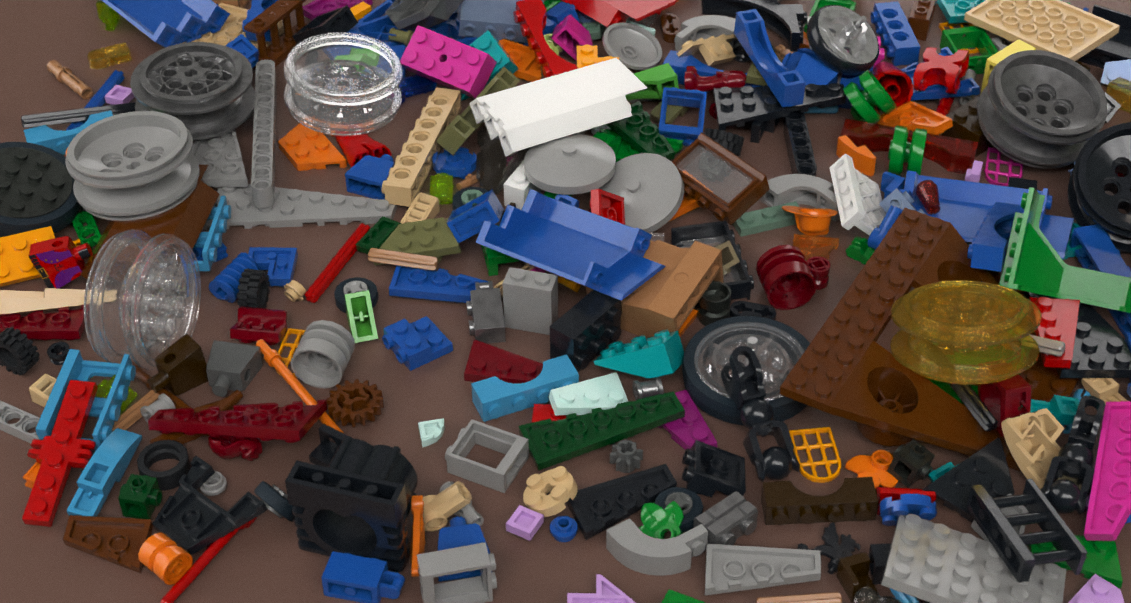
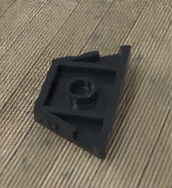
M999 437L923 488L922 491H935L936 497L944 501V506L952 511L959 512L963 518L973 523L974 518L966 508L972 486L983 485L992 498L1015 494L1001 439Z

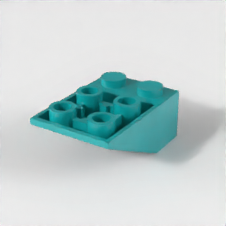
M489 30L469 45L488 53L497 62L485 87L503 67L507 68L512 74L519 69ZM461 93V101L469 98V96Z
M666 329L654 333V337L646 338L645 335L632 338L630 343L623 344L622 341L611 343L608 345V349L600 352L601 355L594 360V364L651 379L674 373L683 364L685 352L678 331L669 333V330Z

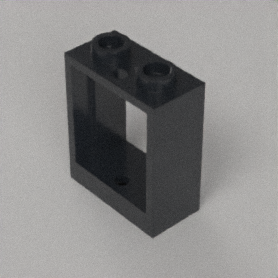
M347 5L316 16L292 37L302 53H306L335 43L358 22Z

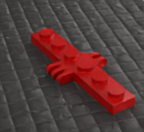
M70 380L51 436H44L43 440L33 439L31 442V447L34 449H29L27 455L30 458L36 459V462L41 465L22 517L25 524L52 527L71 467L84 469L89 462L87 459H91L93 455L91 450L95 449L96 443L92 440L81 439L98 389L95 382Z

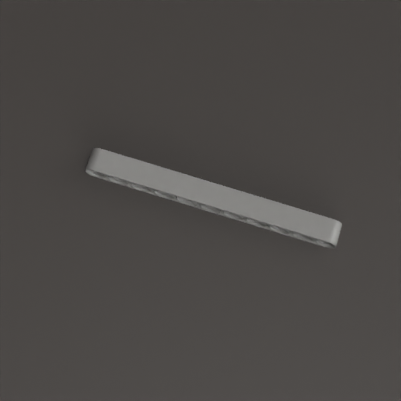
M261 60L256 64L255 75L256 101H254L251 187L254 205L258 208H268L274 204L277 77L274 61Z

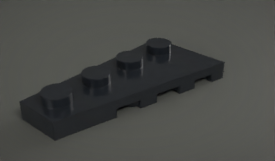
M663 464L577 490L573 501L569 498L566 503L585 540L638 512L645 503H654L661 492L668 488L677 487V482L668 466Z

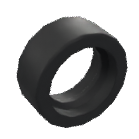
M161 440L151 443L139 453L137 459L140 475L157 478L159 489L162 491L180 486L179 480L182 475H187L191 469L187 449L181 443L174 440ZM175 459L180 461L175 467L167 471L157 472L149 469L159 460Z

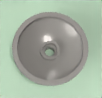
M624 22L610 25L603 34L602 43L608 55L619 57V61L628 69L647 70L653 68L662 57V48L658 40L649 31L638 25Z

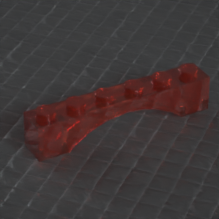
M845 119L840 136L846 135L856 147L865 145L872 153L889 151L895 127ZM909 130L907 140L909 142L912 141L913 130ZM927 133L923 157L941 165L949 172L966 175L967 168L972 169L976 158L978 142Z

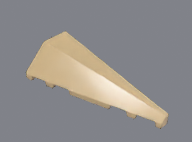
M45 288L44 292L0 290V316L20 313V315L29 314L39 310H43V312L52 311L68 306L69 308L81 307L83 304L96 305L120 301V291Z

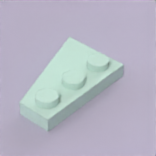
M617 372L552 389L549 394V400L555 416L573 413L584 415L592 413V409L601 408L602 410L616 408V405L619 403L628 402Z

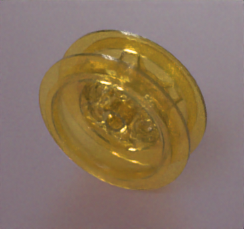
M979 281L936 282L918 287L901 296L894 302L891 308L892 320L901 329L891 339L890 350L892 356L900 364L923 377L953 384L994 383L1009 379L1028 370L1038 360L1039 346L1030 334L1040 326L1041 312L1033 302L1012 289Z

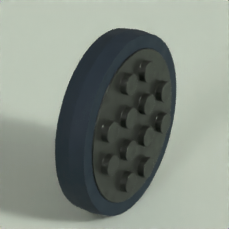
M0 143V237L48 226L52 227L55 234L74 220L80 209V204L74 195L73 185L75 179L67 171L66 157L48 147L34 143Z

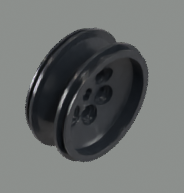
M1131 122L1111 126L1093 136L1081 149L1068 183V203L1078 225L1084 227L1098 224L1110 235L1116 249L1124 253H1131ZM1116 173H1121L1125 177H1120ZM1105 191H1110L1114 195H1108ZM1118 209L1125 210L1127 214L1119 212Z

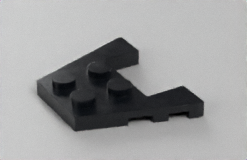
M198 456L192 459L190 463L192 467L188 474L182 475L179 480L180 486L174 496H169L152 523L159 533L166 534L175 541L178 547H182L190 555L200 551L268 509L263 501L247 492L233 507L225 511L197 491L215 473L212 466Z

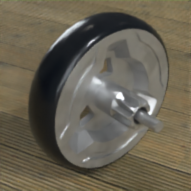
M827 5L817 10L810 18L807 26L808 42L815 55L823 64L840 74L848 76L860 75L867 69L872 68L879 55V43L875 32L866 21L865 16H860L855 11L844 6Z

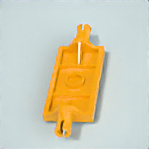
M51 226L0 237V287L41 277L29 258V251L33 243L55 239ZM76 239L73 240V243L77 247L80 246L81 241Z

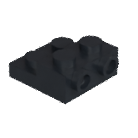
M695 440L691 449H686L682 458V464L686 465L682 474V480L687 482L686 489L711 498L716 490L728 496L736 491L742 496L745 494L744 457Z

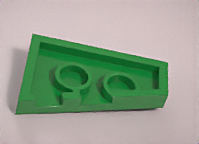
M1075 535L1087 551V557L1081 571L1084 574V578L1091 579L1094 574H1097L1121 589L1123 579L1116 542L1087 541L1085 536ZM1051 542L1028 545V549L1032 553L1056 551ZM1065 561L1054 563L1066 569V571L1070 569Z

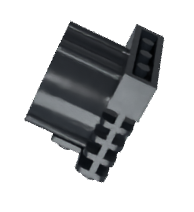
M345 436L327 467L296 460L285 480L289 504L294 505L292 511L293 515L296 516L294 523L297 527L296 534L299 538V548L326 556H331L334 551L367 558H377L387 561L388 570L395 572L403 571L410 557L409 540L406 537L408 530L405 524L411 511V496L417 495L414 492L417 488L418 479L412 464L400 453L401 449L398 446L393 448L387 445L372 446L363 440Z

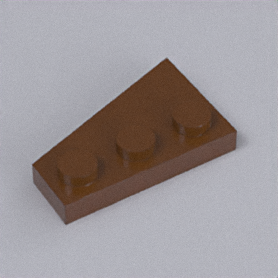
M69 515L63 541L67 546L142 573L143 564L139 561L138 554L143 543L151 536L153 522L151 519Z

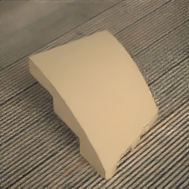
M1047 408L1018 417L1007 418L1001 422L1006 443L1014 460L1027 479H1032L1039 489H1042L1045 484L1052 459L1058 456L1061 447L1055 440L1065 429Z

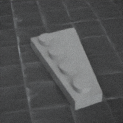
M707 544L705 596L817 581L821 577L820 550Z

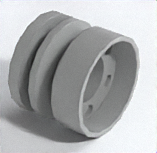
M319 320L312 322L307 326L291 359L293 372L301 381L316 388L325 389L339 384L355 349L354 338L347 329L333 321Z

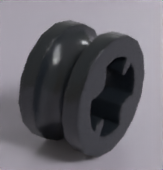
M62 341L49 346L47 354L51 363L63 365L70 347L66 342Z

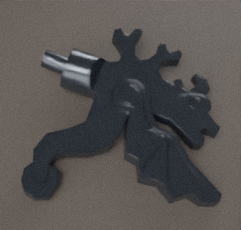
M832 522L829 524V527L824 528V534L822 535V540L825 541L824 545L808 549L806 544L801 543L797 549L820 550L821 555L831 558L828 563V573L833 574L838 571L839 559L855 555L852 554L855 551L854 548L860 551L861 546L851 538L850 534L847 537L842 534L839 538L835 523Z

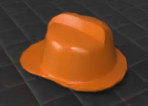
M782 206L783 210L794 213L797 228L800 232L809 236L828 234L831 217L838 214V211L832 209Z

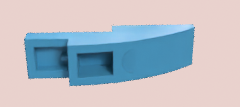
M116 428L102 442L77 481L79 488L66 510L68 516H98L115 481L120 482L142 439V435Z

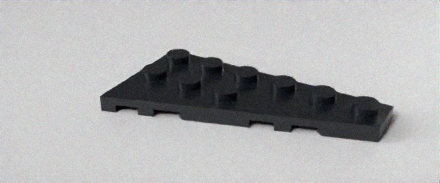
M837 83L805 85L803 104L783 108L768 85L764 87L713 88L718 130H726V126L734 124L736 127L745 126V122L752 120L759 123L790 116V112L797 110L800 113L808 112L810 107L817 106L822 109L846 103V95L843 91L844 86Z

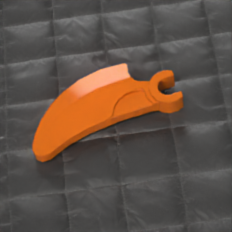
M423 495L411 496L413 522L410 562L411 576L419 577L417 554H423L425 551Z

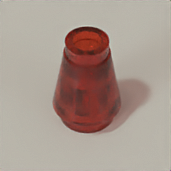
M924 180L917 185L916 196L928 214H936L941 209L938 186L931 180Z

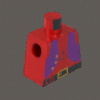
M69 236L33 243L29 251V258L46 286L56 289L81 276L80 274L85 265L84 259L93 256L92 249L88 243L76 247Z

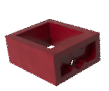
M1004 359L982 362L978 366V396L997 419L998 423L995 430L1005 439L1001 422L1007 418L1030 413L1032 386Z

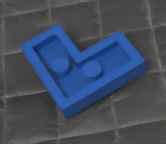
M250 247L248 254L255 260L257 268L259 270H268L267 275H269L268 281L270 286H284L293 280L298 257L297 248Z

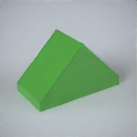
M369 290L345 294L347 321L355 343L378 339Z

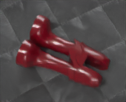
M687 66L685 71L686 90L706 92L713 90V88H741L746 85V74L744 71H716V75L706 77L699 76L694 66Z

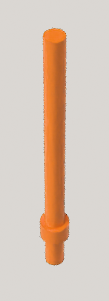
M263 339L258 340L256 346L260 347L266 363L278 371L306 405H317V401L282 362L281 355L275 349H271ZM325 411L319 418V421L344 434Z

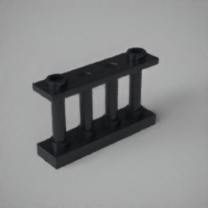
M1032 479L1026 480L1023 493L1018 495L992 498L983 485L971 487L966 508L1018 583L1029 581L1034 566L1065 561L1075 575L1081 574L1087 557L1085 547L1075 537ZM1024 505L1029 513L1005 516L999 508ZM1037 523L1042 532L1018 534L1013 529V526ZM1051 542L1056 551L1032 553L1026 545Z

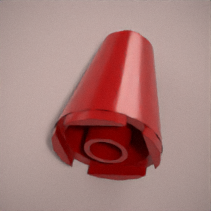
M889 62L878 63L873 69V75L888 92L896 106L899 107L909 102L913 95L914 87L910 77Z

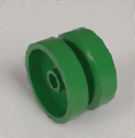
M867 69L859 76V82L864 90L858 84L851 82L843 88V91L857 113L870 126H873L881 120V115L876 106L885 114H889L897 106L877 78Z
M895 126L894 136L891 139L888 160L890 161L888 172L900 176L904 163H908L907 170L916 171L920 175L927 136L926 129L916 128L913 131L912 141L909 142L907 141L908 128Z

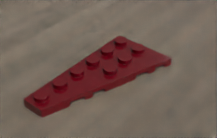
M327 399L317 400V405L303 406V401H293L292 404L284 407H279L277 403L234 405V410L220 411L219 406H211L209 409L200 412H194L193 408L158 410L148 420L149 430H156L163 434L183 432L185 435L209 434L210 437L224 435L234 436L236 439L252 437L259 438L261 441L279 439L287 443H294L300 441L327 410Z

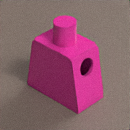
M570 14L555 27L551 37L576 61V46H593L589 31Z

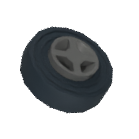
M264 481L256 487L254 492L265 503L266 508L279 518L285 517L291 522L295 519L296 516L293 515L292 511L294 505L289 504L288 495L275 484L271 486Z
M668 488L657 496L655 504L663 509L673 501L681 507L684 514V519L680 526L682 532H687L694 528V518L703 513L701 498L694 491L686 488Z

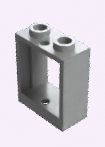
M471 419L466 428L460 430L455 443L446 450L447 472L505 493L529 458V441L527 438ZM475 444L506 454L496 469L466 458Z
M486 542L417 554L423 603H486L493 601V589H497V580L494 572L496 570L494 553L488 554ZM480 569L481 576L434 584V577Z

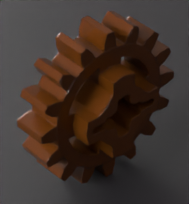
M355 379L354 383L346 380L344 386L337 384L336 391L330 390V397L327 398L329 416H333V421L338 422L341 420L342 426L351 423L352 428H355L357 423L366 426V420L374 422L375 415H381V408H384L382 391L377 389L376 384L369 386V380H365L363 383H359V379Z

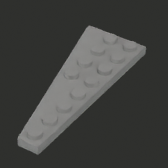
M248 184L249 187H219L217 190L219 196L213 206L218 207L221 196H226L227 205L231 206V218L227 219V230L230 226L244 225L245 229H252V227L258 225L269 226V228L303 227V223L317 222L318 226H325V222L339 221L340 225H348V223L353 221L376 224L382 216L393 220L397 211V205L389 204L384 199L275 187L274 204L268 208H258L253 203L251 184ZM207 220L202 230H207L208 227H211L213 220Z

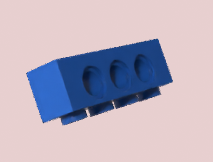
M899 2L875 3L874 11L871 12V23L875 25L876 34L880 36L881 44L885 46L887 57L891 59L892 64L900 66L918 62L920 45Z

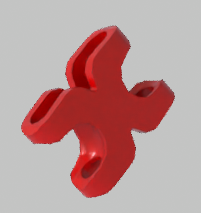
M927 47L923 53L924 62L917 65L913 75L914 90L925 91L929 86L939 84L947 88L946 93L956 94L961 85L959 78L966 75L969 67V50H958L953 55L942 56L936 53L937 48Z

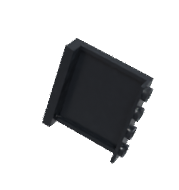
M1094 5L1092 14L1120 25L1119 33L1077 61L1104 69L1105 62L1131 59V15Z

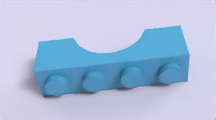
M110 110L89 115L88 120L83 125L71 130L59 131L43 125L24 129L27 143L42 145L65 155L70 142L79 132L99 120L113 116Z
M566 354L543 361L541 373L529 382L519 384L508 383L494 376L471 383L472 402L483 422L533 407L534 404L549 402V394L552 389L578 383L579 374Z

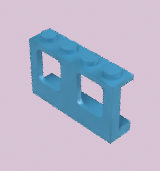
M221 196L218 207H213L207 220H213L209 232H201L193 247L203 248V261L187 260L182 271H210L213 262H216L217 249L222 245V234L226 233L227 219L231 218V206L227 205L226 196Z
M70 349L35 430L39 440H43L44 436H51L70 380L89 382L93 376L114 377L115 379L107 398H94L89 416L99 417L92 434L93 439L81 438L94 441L96 443L95 449L91 451H96L112 433L114 422L118 421L120 417L122 402L127 399L129 384L135 379L136 367L132 365L130 355L124 354L121 364L83 360L80 350Z

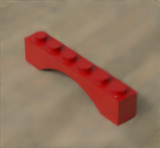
M542 0L517 1L516 11H514L515 22L520 24L523 37H527L529 49L534 51L537 64H541L544 78L578 69L577 65L558 56L545 41L543 31L546 27L547 9Z

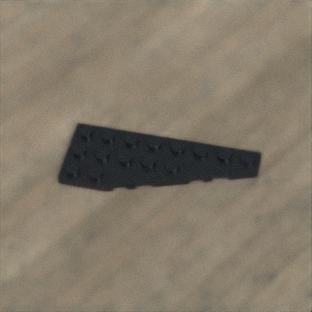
M1024 291V294H1025V296H1026V299H1027L1028 303H1029V298H1030V297H1035V298H1040V297L1055 298V297H1050V296H1045V295H1041V294H1036V293H1031V292H1026V291ZM1080 303L1071 367L1056 368L1060 378H1131V352L1124 338L1089 304Z

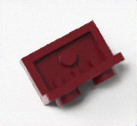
M239 307L238 322L230 328V338L238 339L242 343L263 339L268 345H275L285 337L287 332V311Z

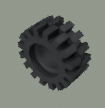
M705 129V135L736 156H740L745 138L723 130Z
M245 269L242 272V277L239 279L240 285H238L239 293L237 294L239 307L266 309V302L269 300L268 294L270 293L267 271Z
M10 327L0 333V365L2 367L5 365L6 370L9 372L12 370L15 375H23L39 361L40 354L36 352L38 350L37 347L32 345L33 341L31 339L28 340L25 333L21 334L19 329L15 330L14 327Z

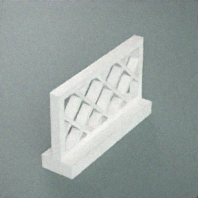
M845 153L829 167L841 225L847 230L856 226L870 236L875 228H879L886 215L879 204L882 201L879 185L856 170L852 157Z

